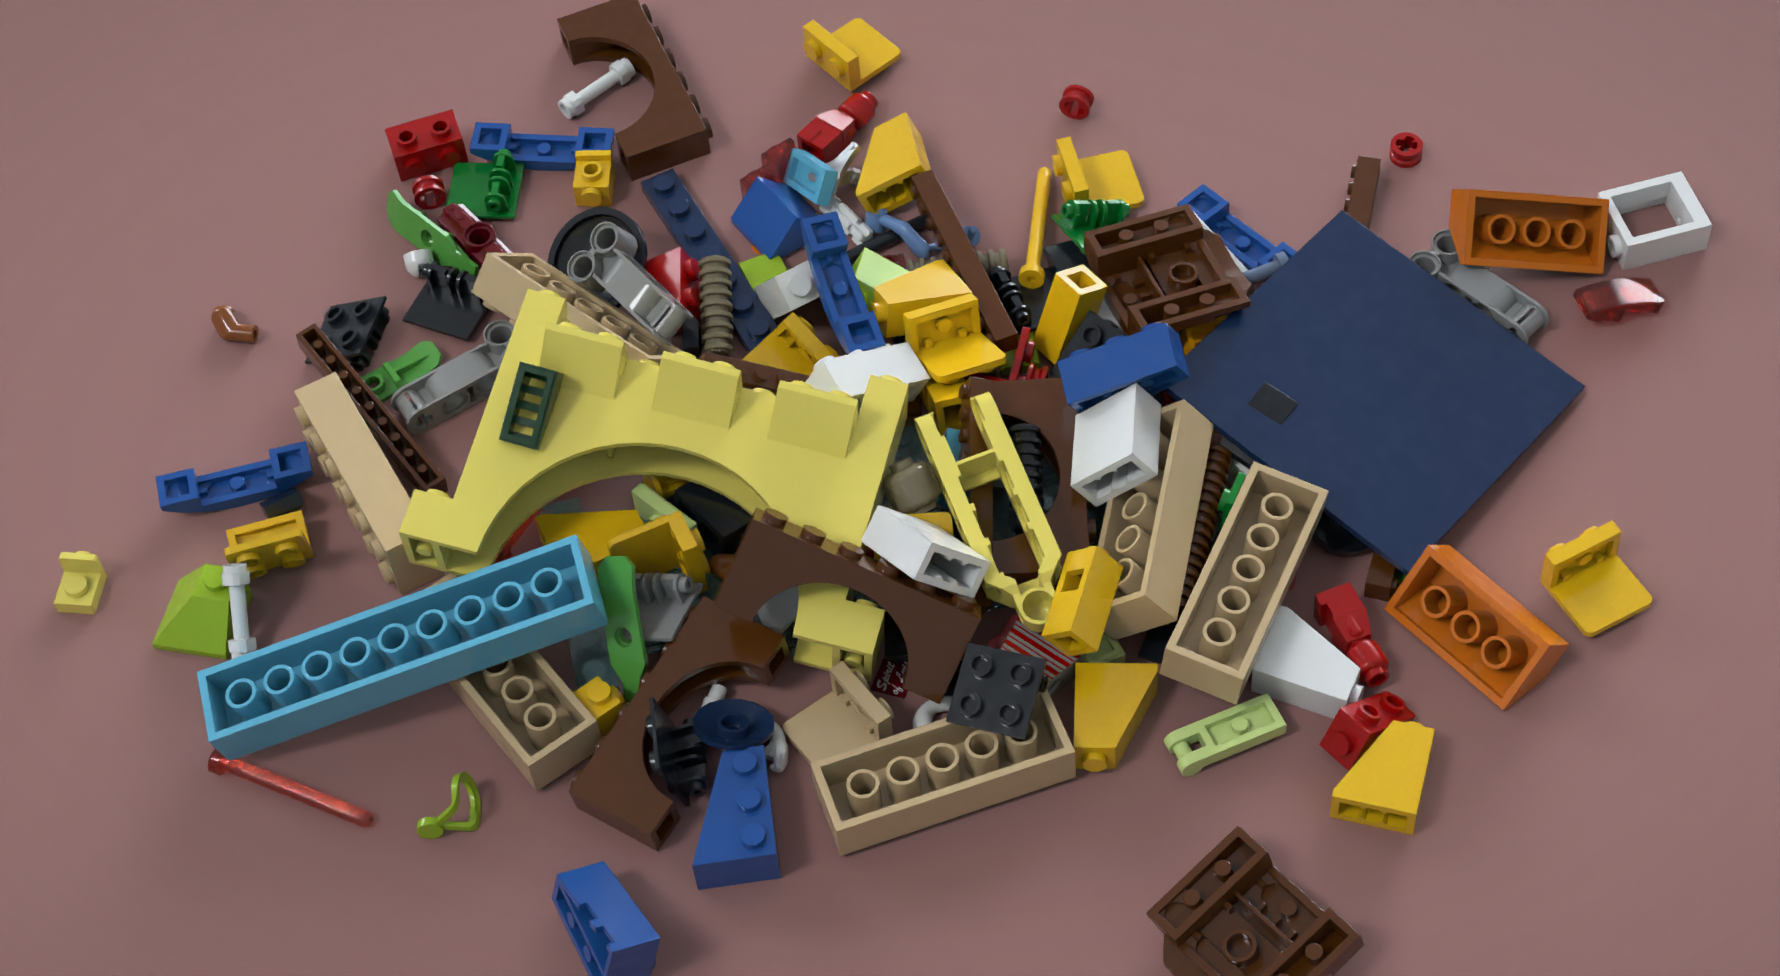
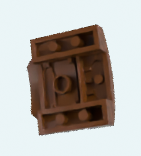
M1189 204L1084 232V251L1090 268L1108 286L1104 299L1127 336L1141 332L1144 326L1151 323H1167L1179 334L1181 330L1212 322L1216 316L1250 307L1251 301L1247 294L1251 290V283L1234 262L1221 236L1210 230L1203 229L1204 227Z
M1239 825L1146 912L1151 921L1164 934L1163 963L1174 976H1328L1330 973L1334 975L1364 946L1362 936L1330 907L1324 912L1273 866L1269 852Z

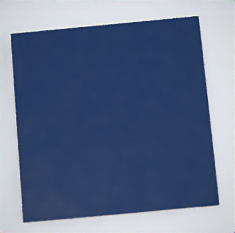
M1341 210L1248 297L1251 301L1250 307L1233 311L1185 356L1190 377L1164 391L1177 401L1185 399L1214 425L1213 429L1259 464L1329 490L1323 512L1407 576L1428 545H1437L1584 390L1585 386ZM1265 382H1268L1298 402V405L1281 425L1248 405Z

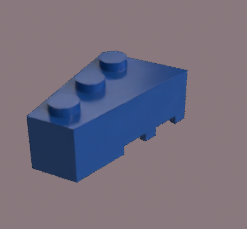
M1167 323L1148 324L1141 329V332L1130 336L1112 337L1105 342V345L1094 349H1079L1072 352L1069 358L1057 361L1067 404L1078 413L1089 409L1135 383L1151 396H1154L1190 377L1180 336Z
M764 745L749 747L745 750L722 751L692 864L698 890L781 878L769 770Z
M602 861L557 874L552 900L588 975L651 976L652 969L656 965V954L661 938L606 863Z

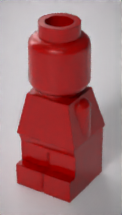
M868 91L853 93L838 107V110L835 108L816 115L797 134L798 149L806 150L824 163L834 160L853 141L856 131L860 130L875 116V108H877L878 102L874 95Z
M1347 582L1315 594L1314 618L1319 626L1326 625L1331 634V642L1337 649L1361 668L1359 681L1366 683L1370 688L1384 684L1390 676L1388 673L1389 661L1379 643L1371 639L1367 609L1364 607L1351 583Z

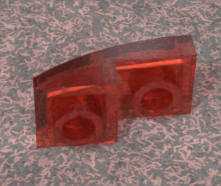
M791 138L772 146L762 153V167L751 171L739 180L742 199L757 176L785 184L783 178L792 148H795L794 141Z
M1636 277L1601 281L1578 288L1573 294L1586 319L1596 322H1620L1625 311L1658 314L1664 304V300L1650 278Z

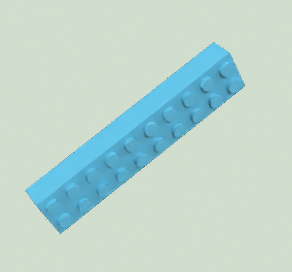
M575 534L198 671L197 676L208 741L228 761L608 625L592 557Z

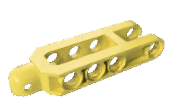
M988 391L970 398L972 412L988 450L957 462L954 459L945 435L940 436L933 412L915 418L914 422L921 444L963 543L991 562L981 582L986 597L1008 607L1015 608L1020 621L1027 629L1037 633L1043 632L1055 594L1054 587L1062 572V565L1060 563L1062 553L991 393ZM1001 479L1040 567L1037 578L1017 585L1015 579L1005 576L1003 572H998L993 559L990 540L988 537H983L974 503L969 504L965 494L968 490Z

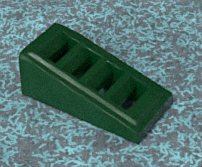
M524 362L519 363L499 440L539 450L561 387L563 373ZM531 378L545 381V389L530 386ZM528 393L542 397L541 404L538 405L524 401L525 394ZM520 408L537 412V419L532 420L518 416ZM515 423L534 428L532 436L513 431Z

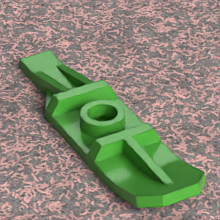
M392 190L388 193L386 206L388 219L401 236L418 249H431L434 261L440 263L441 266H452L458 268L460 272L465 270L470 275L478 276L479 265L464 253L454 241L452 233L442 230L426 217L427 214L413 208L403 199L398 190Z
M420 341L401 357L391 362L383 363L380 368L361 378L368 386L372 383H380L377 387L370 389L383 403L392 398V395L402 386L441 366L443 355L432 341Z
M606 556L598 566V584L609 623L604 626L611 666L623 683L626 703H630L639 690V684L645 674L649 660L648 653H646L640 618L641 612L636 595L635 564L628 556ZM624 629L630 632L632 641L625 638Z

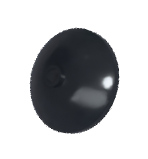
M608 207L592 208L577 214L562 227L551 246L548 263L568 276L567 265L571 256L581 250L590 251L592 248L590 236L593 229L599 223L607 221L634 235L638 247L633 258L646 270L648 255L646 240L638 224L623 212ZM607 290L600 293L593 292L617 308L621 306Z

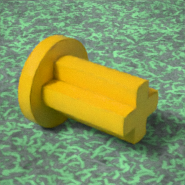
M644 475L643 484L663 498L673 496L677 488L690 482L667 476L656 478L655 475Z

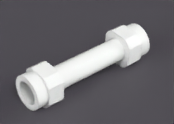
M627 58L616 60L609 65L608 73L578 93L570 91L565 94L563 99L558 101L559 109L568 119L574 116L577 117L585 111V104L618 83L623 86L636 75L632 63Z
M231 563L222 566V586H229L234 639L228 640V648L232 659L257 650L256 637H250L245 584L251 582L250 572L247 571V563Z

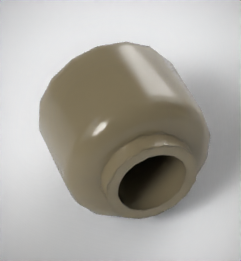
M908 456L888 466L891 473L885 477L883 488L895 511L904 514L926 513L937 506L935 500L940 496L941 489L930 465L926 461L913 462L911 457Z

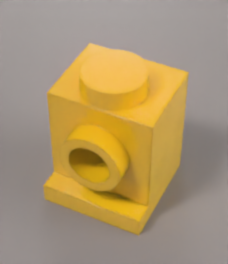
M611 150L576 151L573 191L577 207L612 206L616 172Z
M596 676L573 693L597 720L602 737L604 735L607 736L613 728L618 712L626 704V701L616 686H609L599 676Z

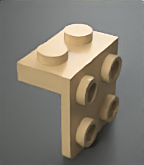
M843 661L829 669L832 691L783 724L785 736L809 764L893 735L892 719L894 714L888 703L881 697L876 699L869 691L870 687L864 676L858 670L852 672Z

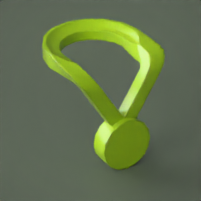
M460 772L453 776L451 783L452 803L437 818L424 817L417 821L416 832L420 837L435 839L442 836L444 830L474 831L479 828L481 799L476 783L469 773ZM462 782L470 798L469 821H448L458 810L460 803L459 790L460 783Z

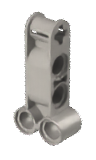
M604 221L599 223L593 229L590 236L592 247L590 251H578L568 261V276L571 280L593 292L600 293L607 290L649 332L670 346L673 343L671 338L687 319L691 320L694 316L633 258L638 247L634 235L611 222Z
M1450 229L1439 230L1433 235L1430 251H1416L1409 257L1410 260L1515 336L1518 335V338L1528 344L1530 336L1538 329L1546 328L1550 323L1548 312L1540 303L1484 266L1461 265Z
M508 320L491 322L484 329V343L402 386L392 395L390 400L391 406L395 411L403 415L406 420V428L410 433L420 434L426 432L490 396L514 325ZM405 394L410 396L411 402L408 401ZM418 416L422 420L423 424H420L418 422Z

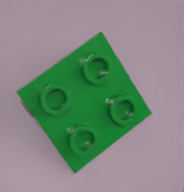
M507 149L498 150L493 155V163H456L446 206L453 202L455 204L463 203L478 219H515L525 164L515 163L512 153Z
M1093 199L1069 200L1061 206V214H1052L1051 218L1059 225L1064 234L1069 236L1079 247L1080 251L1086 255L1084 251V232L1123 222L1125 217L1130 215V205L1122 199L1106 201L1103 199L1096 201Z

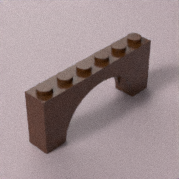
M610 0L557 19L562 44L573 65L592 61L615 62L616 60L627 58L632 63L635 71L645 77L655 90L651 104L643 116L630 127L615 133L619 156L631 181L711 153L709 138L713 137L710 123L706 117L701 119L699 115L701 111L695 95H688V85L682 71L676 72V63L670 48L664 50V40L658 26L652 27V17L646 4L641 5L638 0Z
M1061 378L993 382V399L1007 429L1013 425L1024 423L1036 425L1041 429V436L1038 438L1042 441V446L1038 450L1043 451V457L1051 465L1059 482L1057 496L1045 517L1062 553L1060 563L1063 569L1068 552L1089 547V542H1096L1095 518L1087 519V510H1093L1094 505L1070 486L1075 416L1079 413L1067 404ZM1024 532L1008 539L992 541L993 559L999 573L1003 572L1005 576L1015 579L1017 585L1038 577L1040 567ZM1057 581V583H1056V585H1055V587H1054V590H1055V591H1056V588H1057L1058 581Z
M756 507L717 592L714 606L752 622L756 613L769 599L794 586L809 583H830L859 591L882 606L894 619L903 635L908 652V662L903 674L902 688L940 704L966 651L968 642L970 643L981 620V606L977 605V601L972 597L957 593L952 594L941 588L916 581L885 558H880L877 561L864 555V551L855 544L845 541L839 544L827 539L826 534L814 526L804 525L802 528L789 522L788 517L780 511L766 508L764 511Z
M703 596L696 607L690 609L683 622V627L674 640L667 641L661 652L660 660L652 671L649 670L644 674L639 684V690L630 703H626L621 707L615 725L607 736L604 735L599 739L594 748L592 758L585 768H581L576 772L569 790L578 809L657 852L681 817L674 802L662 794L652 782L649 752L652 751L653 739L646 725V717L651 715L649 698L653 697L669 716L687 697L714 683L728 680H749L770 686L791 655L785 636L753 620L750 622L714 606L715 601Z

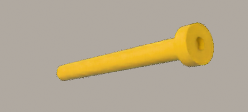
M1042 167L1037 172L1026 265L1020 268L1018 277L1019 283L1022 286L1031 289L1041 287L1045 279V271L1040 265L1052 172L1048 167Z

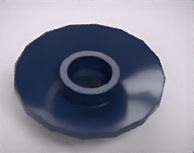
M721 699L709 702L698 709L693 717V731L701 741L712 747L724 750H745L749 747L759 746L769 740L774 732V718L766 708L755 702L743 699Z

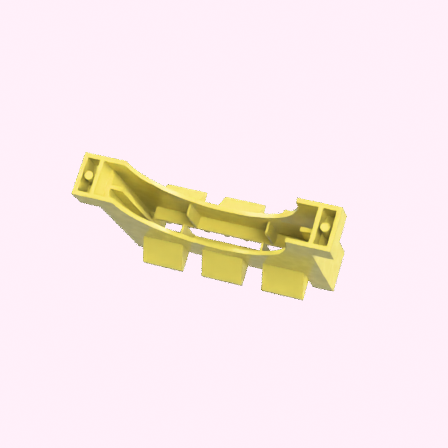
M527 289L454 498H450L447 493L437 489H428L427 492L414 489L399 530L410 563L462 576L493 565L503 546L514 532L531 515L562 494L602 479L628 475H656L683 479L705 486L735 502L751 516L756 507L764 511L766 508L775 509L785 514L789 522L802 528L804 525L814 526L822 530L826 534L827 539L839 544L843 541L855 544L866 555L869 547L862 543L861 539L877 506H881L885 494L883 481L891 473L888 466L894 463L907 419L909 384L902 383L900 379L890 375H883L881 377L870 375L859 414L858 399H854L849 394L838 390L826 392L814 389L810 384L796 380L790 383L780 380L775 396L774 393L767 389L754 388L751 390L743 388L741 370L736 369L727 362L715 361L711 363L699 360L694 355L683 351L675 353L663 351L660 365L648 359H640L639 361L628 359L625 341L620 340L616 335L608 332L595 334L583 331L577 325L570 323L569 319L566 318L568 314L566 298L551 290L544 289L539 292ZM520 362L564 374L539 450L499 440ZM531 378L529 385L545 389L546 382ZM528 393L525 394L524 401L538 405L541 404L542 397ZM520 408L518 416L536 420L538 415L537 412ZM516 423L513 431L532 436L534 428ZM830 583L798 585V609L793 630V637L798 638L793 662L829 671L830 668L843 661L852 672L858 670L866 681L872 682L884 640L885 610L880 609L877 604L868 600L859 599L853 602L856 590Z

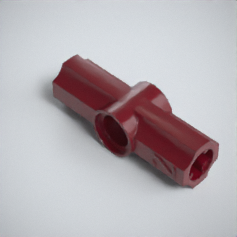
M453 202L443 208V212L438 218L439 227L454 235V241L473 262L479 265V269L482 267L487 252L513 253L496 237L493 226L487 222H481L463 203L455 204Z

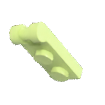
M1265 693L1174 730L1164 738L1163 742L1169 753L1176 755L1178 759L1176 765L1182 776L1189 777L1197 774L1207 765L1285 734L1287 724L1269 694ZM1199 741L1202 747L1192 751L1190 744Z

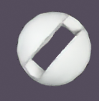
M431 249L414 250L403 255L405 267L414 277H419V270L423 269L426 263L431 264L434 262Z

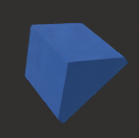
M757 176L731 216V223L762 255L765 254L771 260L777 256L783 258L805 246L800 221L801 219L819 214L787 184Z

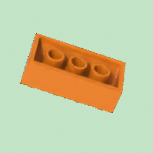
M1452 189L1449 229L1461 265L1603 274L1609 199L1479 189Z
M1428 545L1384 608L1502 710L1509 709L1546 678L1570 645L1450 545Z

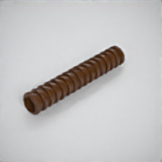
M1210 444L1177 621H1174L1175 623L1178 622L1211 552L1210 547L1213 543V536L1216 531L1215 526L1218 523V515L1220 513L1217 509L1223 491L1226 488L1225 485L1228 482V475L1231 470L1230 465L1233 461L1232 453L1220 445Z

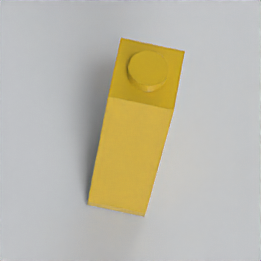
M906 112L875 127L855 193L865 210L874 214H878V210L882 208L887 209L888 213L912 201L913 199L909 191V187L912 186L911 176L931 170L922 137Z
M943 259L936 260L874 287V299L869 305V312L874 311L879 328L886 338L905 335L903 313L972 293V291Z
M637 509L541 514L535 517L540 539L544 546L575 534L578 536L592 557L597 580L598 566L606 556H610L607 542L623 531L632 530L650 523V521L643 523Z
M1075 662L1073 748L1075 750L1076 769H1085L1091 772L1116 769L1157 694L1158 664Z
M1393 720L1333 789L1330 817L1413 835L1432 751L1435 729L1425 727L1418 722Z

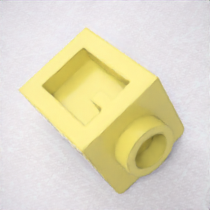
M77 551L75 553L61 552L58 560L64 573L53 603L58 612L95 614L107 579V574L98 556L86 551Z

